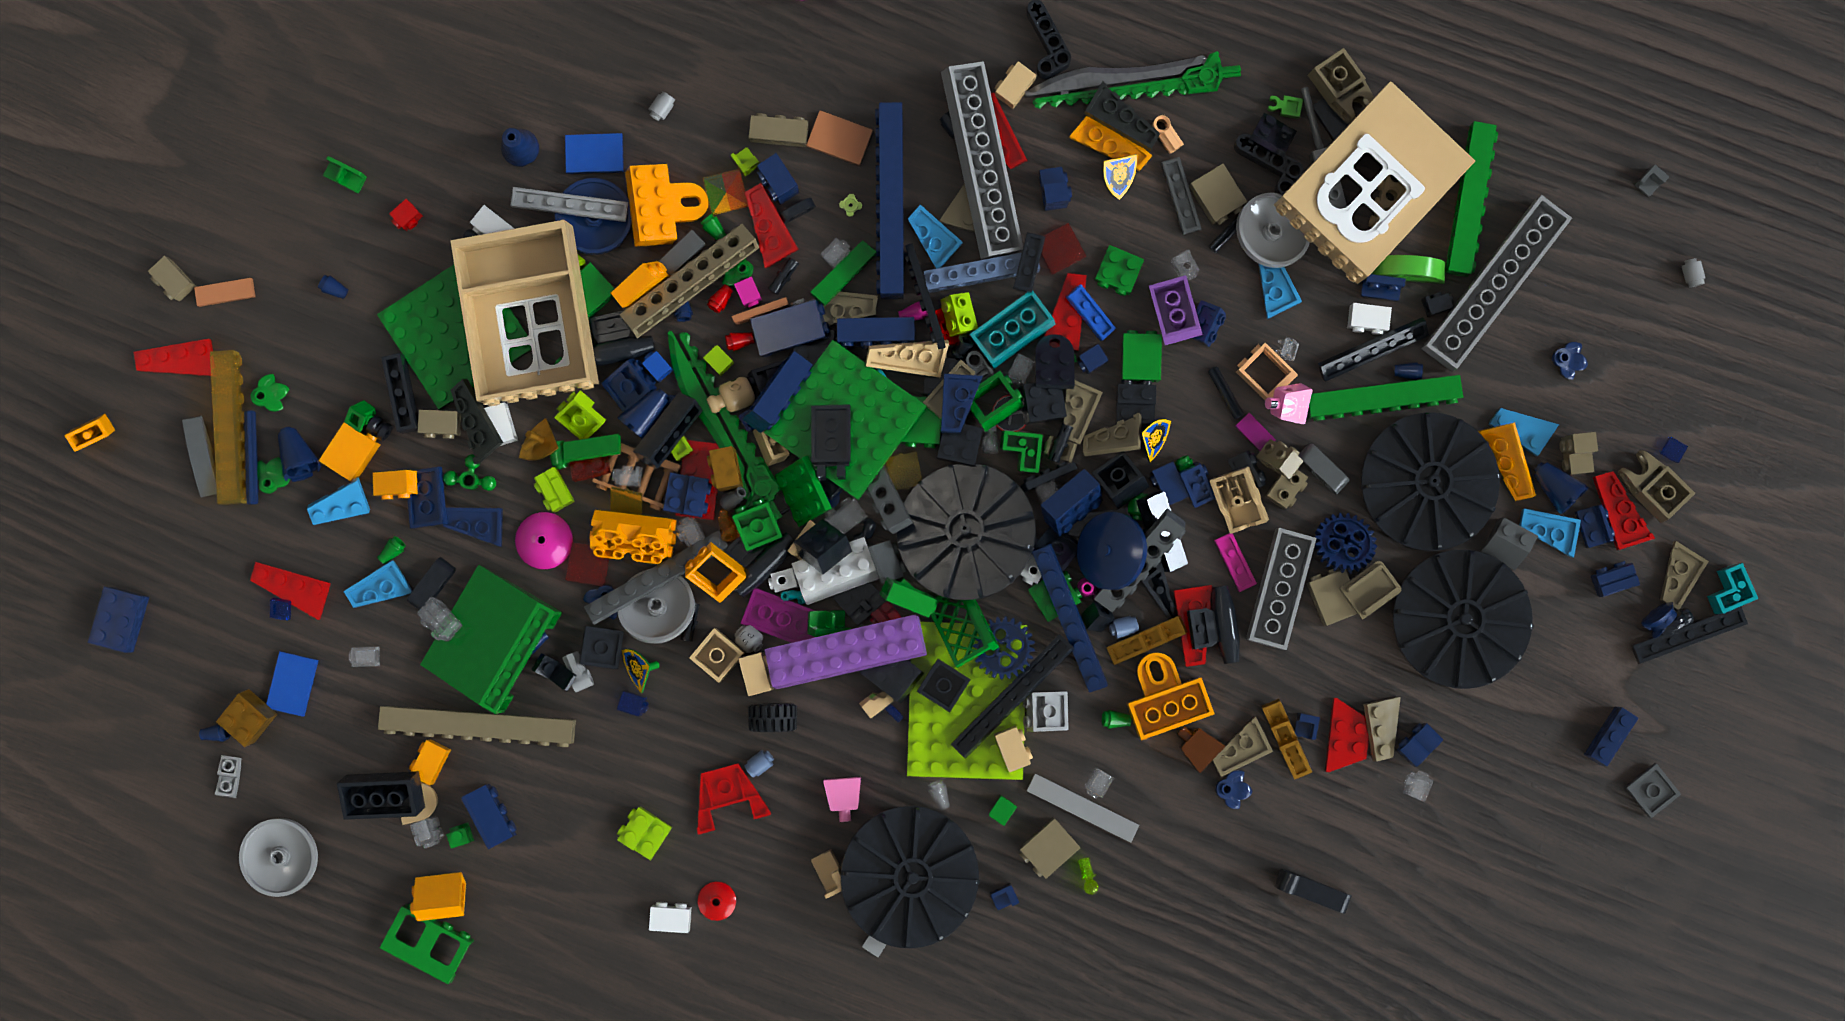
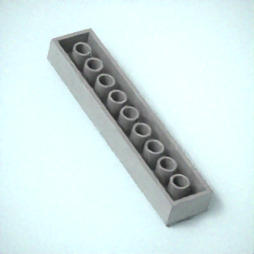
M984 61L949 66L941 72L980 258L987 259L1020 252L1023 250V243Z
M1543 195L1536 198L1421 349L1451 372L1456 370L1571 221L1572 217Z

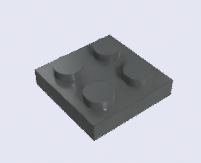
M1656 763L1625 786V789L1649 818L1654 817L1681 795Z

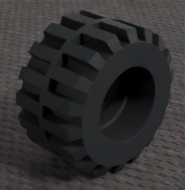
M766 703L748 706V730L752 732H788L797 729V705L793 703Z

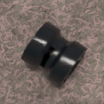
M378 415L374 416L366 427L367 432L375 434L382 442L387 439L393 430V426L383 422L382 418Z

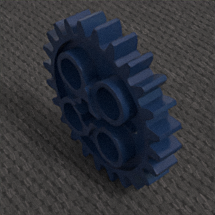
M1339 513L1337 518L1335 515H1331L1330 520L1325 518L1324 522L1320 523L1319 529L1315 532L1317 543L1314 548L1319 549L1316 555L1323 556L1321 562L1327 561L1326 567L1333 565V571L1340 568L1341 573H1343L1347 569L1350 574L1354 568L1359 572L1361 567L1365 568L1367 563L1370 564L1372 561L1371 557H1374L1376 554L1374 550L1377 548V545L1373 543H1375L1377 538L1371 537L1374 531L1367 530L1370 525L1364 526V519H1361L1359 522L1356 521L1357 515L1353 519L1350 518L1349 513L1345 517ZM1336 529L1341 530L1343 533H1338ZM1354 536L1360 538L1361 541H1357ZM1329 545L1335 546L1337 550L1332 549ZM1348 553H1352L1355 557L1349 556Z
M1005 616L1003 622H1001L1000 618L997 617L996 623L990 619L989 627L996 641L1006 645L1009 650L1018 655V658H1014L1006 651L1001 652V648H997L993 655L988 656L984 652L979 655L975 662H982L979 668L981 670L987 668L985 671L987 675L992 671L993 678L999 674L1001 680H1003L1004 675L1011 679L1012 673L1018 677V670L1025 672L1023 666L1030 667L1027 660L1034 659L1030 652H1035V649L1031 648L1030 645L1035 644V641L1029 640L1033 635L1031 633L1026 634L1028 627L1021 629V621L1015 625L1014 618L1008 622V618ZM999 630H1005L1006 636L1002 640L996 637ZM975 639L978 641V644H973V647L978 650L984 645L981 640ZM1017 640L1021 641V649L1013 650V643ZM1008 656L1011 658V663L1009 666L1004 667L1002 666V659Z

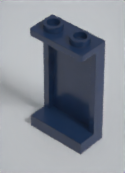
M812 300L750 319L760 356L768 357L772 356V353L822 338L828 339L830 328L828 322L824 321L825 309L823 304H820L817 300Z

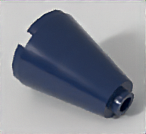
M509 128L502 135L501 152L508 163L523 167L535 161L539 154V143L535 135L530 131Z
M660 388L658 391L653 389L622 412L617 418L643 439L664 412L669 402L666 399L668 395Z
M291 427L282 428L278 434L282 475L285 481H288V479H291L292 482L302 481L312 477V472L316 469L319 472L322 466L299 432Z
M1541 462L1533 470L1536 472L1534 474L1535 479L1560 514L1568 510L1588 490L1586 484L1548 462L1545 464Z

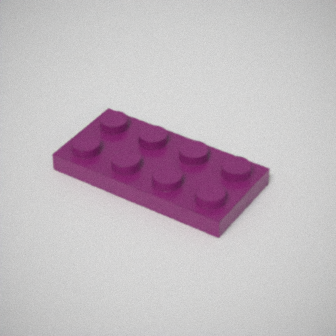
M757 588L753 590L741 624L751 625L759 631L791 643L816 638L807 634L808 612L815 610L789 600L784 601L781 597Z

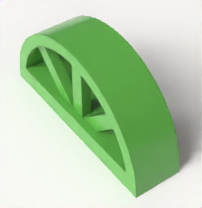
M1388 255L1371 274L1405 278L1406 281L1444 284L1446 263L1440 259L1425 256Z

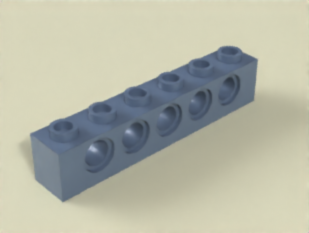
M1022 253L924 271L928 292L933 293L1016 277Z

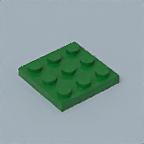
M808 455L800 458L775 475L777 484L785 496V501L789 505L793 519L798 527L807 524L809 520L812 521L832 509Z

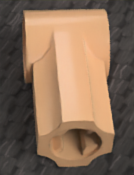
M1160 115L1153 121L1151 126L1160 133L1158 138L1169 154L1184 145L1171 126L1168 117ZM1163 122L1165 129H1158L1156 123Z

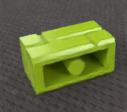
M555 467L534 478L536 481L534 487L539 494H543L545 498L543 503L548 511L551 509L552 512H557L575 502Z

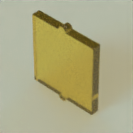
M916 452L900 453L898 456L890 457L886 462L889 476L896 490L905 488L909 490L910 487L916 486L922 480Z
M611 487L610 512L642 515V493L630 491L628 488Z

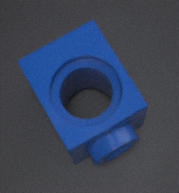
M657 351L654 353L650 352L644 357L645 361L642 364L658 382H661L673 371Z

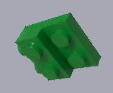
M1109 245L1094 281L1098 282L1097 285L1102 288L1108 289L1110 287L1115 289V293L1119 295H1130L1144 259Z
M759 498L752 502V506L747 508L745 505L739 506L732 513L746 551L783 537L768 499Z
M1063 572L1074 602L1077 605L1081 603L1080 598L1082 595L1077 587L1072 588L1069 583L1072 579L1068 572ZM1044 580L1028 589L1047 622L1058 617Z

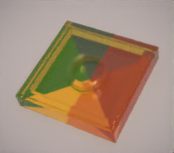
M740 169L703 178L713 215L749 207Z

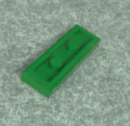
M614 434L563 442L564 461L572 462L621 454V436Z

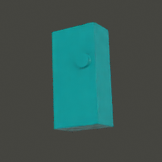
M1032 290V293L1027 292L973 331L970 336L993 369H995L1056 325V323Z

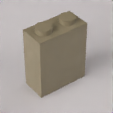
M1221 164L1189 185V189L1212 225L1224 223L1229 219L1227 216L1232 213L1235 215L1239 214L1247 203V200L1224 164Z
M1339 568L1336 571H1333V569L1328 570V575L1323 577L1321 574L1310 577V582L1306 583L1323 626H1328L1357 614L1339 589L1350 581L1346 569L1343 573H1341Z
M1053 817L1019 848L1022 851L1019 855L1026 863L1030 861L1035 866L1033 871L1039 877L1043 875L1047 879L1081 847Z

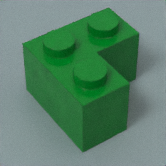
M1002 430L1000 450L1019 451L1017 471L1039 473L1043 435Z

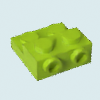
M581 390L577 394L573 391L566 399L568 402L563 401L557 407L559 412L554 417L580 440L588 439L606 421L605 418L592 408L595 402Z
M640 806L637 810L633 808L627 817L630 821L627 826H621L617 832V835H619L617 840L651 861L672 827Z

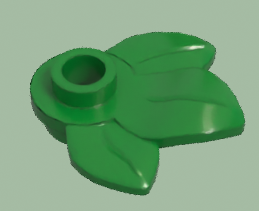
M745 258L725 273L722 284L735 286V283L749 278L753 273V265ZM745 266L746 269L741 272V268Z
M268 374L259 380L258 388L252 391L251 401L256 406H264L269 411H280L283 409L280 400L288 394L289 387L281 383H275L274 374ZM263 394L264 398L258 399L257 395Z
M280 457L270 460L267 464L262 461L257 462L258 485L263 493L271 494L277 488L285 487L291 479L285 481L282 475ZM270 481V485L266 487L265 483Z

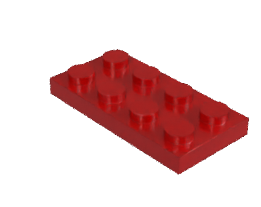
M687 440L693 452L682 458L681 475L709 479L708 483L712 484L711 475H714L711 467L709 468L707 456H710V450L719 449L717 443ZM712 484L710 495H706L705 502L708 503L707 513L703 514L702 517L678 513L675 516L714 520L718 489L715 486L713 487Z

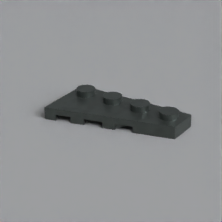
M1102 81L1084 114L1150 152L1160 133L1143 117L1140 118L1130 105L1127 106L1120 99V96L1116 92L1113 93L1107 87L1108 85Z
M462 379L451 389L457 412L461 413L463 419L461 424L469 438V441H467L469 449L473 450L475 456L473 457L474 464H480L504 442L481 402L476 401V394L468 379Z

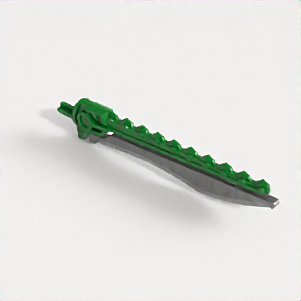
M1218 51L1209 54L1208 58L1201 55L1195 58L1145 67H1087L1050 78L1026 91L1025 97L1061 93V95L1033 100V105L1038 109L1042 108L1046 103L1057 107L1062 101H1065L1070 106L1074 105L1078 100L1089 104L1097 90L1070 94L1068 92L1099 88L1102 81L1108 86L1176 77L1181 76L1186 69L1188 70L1181 78L1118 86L1109 89L1113 93L1116 92L1121 100L1126 95L1136 100L1143 93L1150 98H1153L1158 92H1162L1164 96H1169L1175 90L1182 95L1186 93L1217 92L1223 78L1241 77L1240 65L1222 67Z

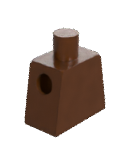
M1183 726L1177 732V735L1184 740L1179 748L1199 773L1226 747L1200 728H1196L1192 733L1186 726Z

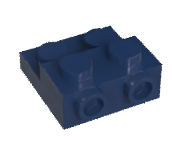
M627 360L601 383L623 412L653 389H657L654 385L656 383L655 379L651 375H646L643 371L644 365L639 360Z
M669 473L663 511L702 517L703 514L707 513L708 503L705 502V498L711 492L712 484L708 483L709 479Z

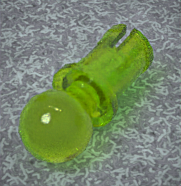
M1090 858L1079 859L1078 863L1082 873L1081 880L1086 881L1084 883V890L1087 894L1094 895L1098 892L1099 885L1093 880L1096 874H1093Z

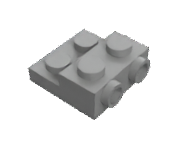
M1067 691L1031 692L1023 700V707L1026 708L1027 715L1023 718V724L1027 731L1068 730Z

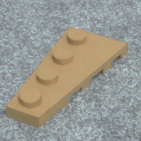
M944 340L946 348L939 350L937 344H933L932 341L869 346L865 361L866 367L941 377L949 341Z

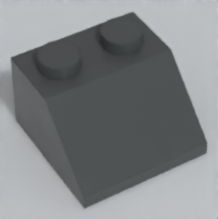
M1499 518L1480 552L1504 562L1510 569L1515 571L1530 553L1538 535L1506 518Z
M889 540L868 547L882 585L886 577L894 580L904 577L903 572H906L903 562H898L896 555L899 552L895 543L891 544Z

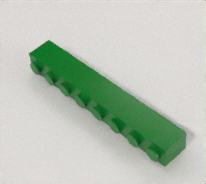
M1474 121L1469 126L1465 151L1475 162L1460 178L1446 260V274L1468 277L1475 271L1476 261H1474V256L1479 250L1477 239L1478 235L1480 236L1482 232L1480 221L1486 209L1483 203L1484 198H1487L1489 187L1486 186L1487 180H1490L1492 174L1490 162L1493 161L1495 156L1493 144L1496 143L1498 138L1497 125Z
M1460 375L1314 393L1311 394L1307 418H1313V421H1322L1327 416L1339 419L1344 418V414H1351L1352 417L1363 415V412L1370 411V414L1382 413V409H1389V412L1400 411L1401 407L1408 406V409L1420 408L1421 404H1427V407L1438 406L1439 402L1445 401L1446 405L1456 404L1459 399L1463 398Z

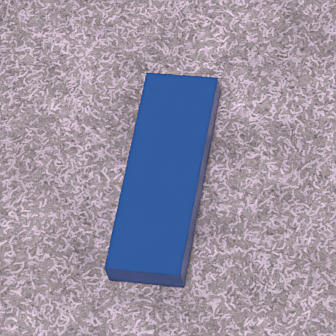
M1081 284L1066 296V299L1100 341H1103L1116 329Z

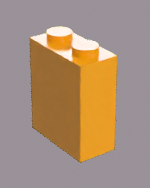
M658 261L642 263L611 294L622 308L632 306L642 296L651 292L658 284L663 283L669 277V274L666 272V267Z
M344 422L319 459V462L352 482L353 479L360 477L381 444L376 442L378 438L367 432L365 435Z
M462 872L415 878V885L412 886V896L414 898L410 904L411 914L415 915L417 921L464 916L466 881Z

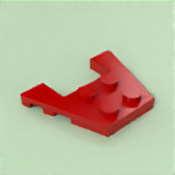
M739 763L701 773L698 835L716 830L711 814L713 809L749 800L754 819L771 815V811Z

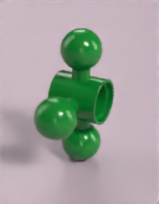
M470 454L465 458V465L468 471L463 472L460 476L455 471H447L443 475L444 483L449 486H453L458 482L463 488L474 490L480 485L486 491H491L496 487L494 477L485 476L480 479L474 473L475 469L480 465L474 464V454ZM473 476V484L467 486L466 478Z

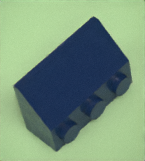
M490 784L484 785L461 797L488 849L515 836V831L517 830L513 821H509L506 816V807L503 803L500 804L497 799L498 792L494 786L491 787Z

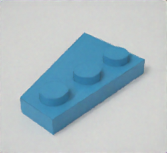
M921 205L908 218L909 223L936 269L941 268L963 244L958 237Z
M1259 264L1267 319L1302 302L1285 267L1271 268Z
M1503 408L1498 409L1488 424L1491 427L1515 422L1522 448L1534 456L1540 454L1559 426L1556 423Z
M357 477L351 483L339 487L337 491L330 495H325L309 504L307 511L312 524L316 525L367 514L370 512V507L359 477Z
M1522 509L1519 526L1538 535L1539 540L1574 558L1581 520Z
M392 560L343 592L353 608L408 595L413 590L395 561Z

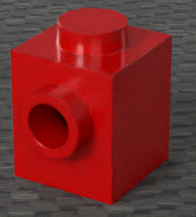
M407 199L389 213L393 218L391 222L398 229L402 227L405 231L416 227L417 221L423 217Z

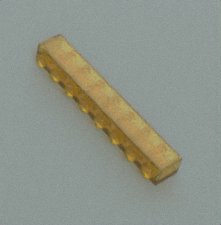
M234 350L211 351L210 364L217 503L219 505L247 504L244 450L245 431H243L244 412H242L244 396L241 393L243 377L240 374L242 358L239 352Z

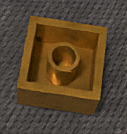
M733 446L710 450V456H707L709 468L711 467L714 475H711L713 487L715 486L721 492L743 487L736 449Z
M248 689L238 693L216 722L242 746L246 747L257 741L278 714Z

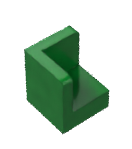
M1000 794L989 816L1005 826L1016 810L1017 805Z

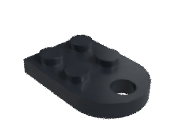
M1052 334L1043 337L1038 342L1035 351L1036 388L1074 389V348L1067 338ZM1057 342L1059 347L1053 348L1049 343Z

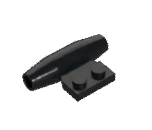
M623 311L590 318L593 337L598 342L593 345L596 366L635 359L655 351L652 336H640L638 339L636 336H630L631 330L620 316Z
M785 532L782 538L774 540L769 545L766 543L746 551L743 541L739 536L724 551L745 567L746 578L735 590L742 597H745L760 586L785 561L790 554L788 549L795 540Z
M1228 585L1213 587L1212 610L1203 608L1186 611L1192 649L1212 647L1217 643L1224 664L1236 663L1240 660V637L1235 606Z

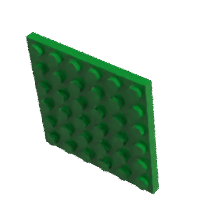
M452 265L377 314L439 410L454 402L451 389L462 379H468L472 388H474L455 266ZM504 308L502 314L506 338L512 340L527 337L528 334L511 308ZM523 345L510 348L509 357L511 364L532 351L531 346Z
M832 340L811 368L810 372L812 373L805 382L802 381L800 383L801 389L799 392L789 398L790 405L785 411L781 410L778 414L780 416L778 422L769 430L766 429L764 433L799 459L808 455L811 462V406L851 405V463H849V466H846V480H838L837 466L826 467V478L859 500L926 409V405L874 368L866 367L864 361Z

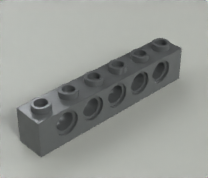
M883 466L877 474L878 479L871 482L865 492L869 498H873L875 503L872 506L877 514H881L883 519L880 522L883 528L894 534L913 522L885 466ZM886 491V495L883 498H879L880 493ZM889 508H895L892 514H887Z
M1167 508L1145 533L1147 542L1146 563L1136 580L1130 585L1121 588L1119 592L1097 588L1094 599L1111 612L1116 608L1119 609L1124 604L1125 597L1128 594L1132 595L1138 582L1140 580L1144 581L1147 578L1152 566L1155 568L1161 561L1160 557L1172 549L1173 542L1183 537L1186 532V522ZM1163 531H1167L1170 533V535L1163 536L1160 533ZM1154 545L1157 546L1158 549L1150 550L1148 547Z

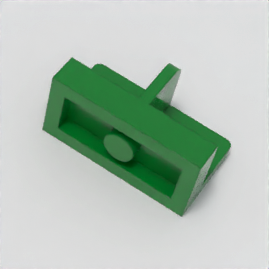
M327 156L326 160L330 163L323 176L359 194L367 177L362 172Z
M844 610L808 612L807 634L820 637L851 629L845 626Z

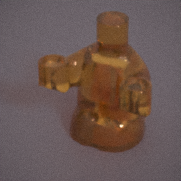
M721 509L719 512L720 517L718 518L721 539L723 541L735 540L740 536L735 522L729 517L727 510Z

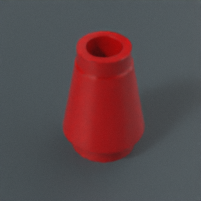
M724 284L723 287L708 299L707 306L718 314L724 311L733 290Z
M752 332L729 333V335H725L728 351H736L754 344Z

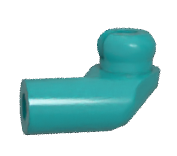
M789 590L781 593V599L784 601L797 599L800 605L806 603L801 591Z

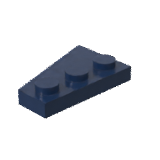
M944 374L941 432L961 433L983 376Z
M446 508L447 524H444L443 527L502 547V508Z

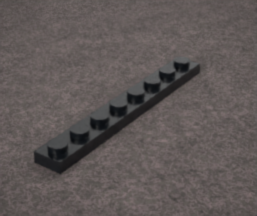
M1059 634L1030 663V667L1027 666L1025 672H1022L951 745L966 759L1074 650V647Z

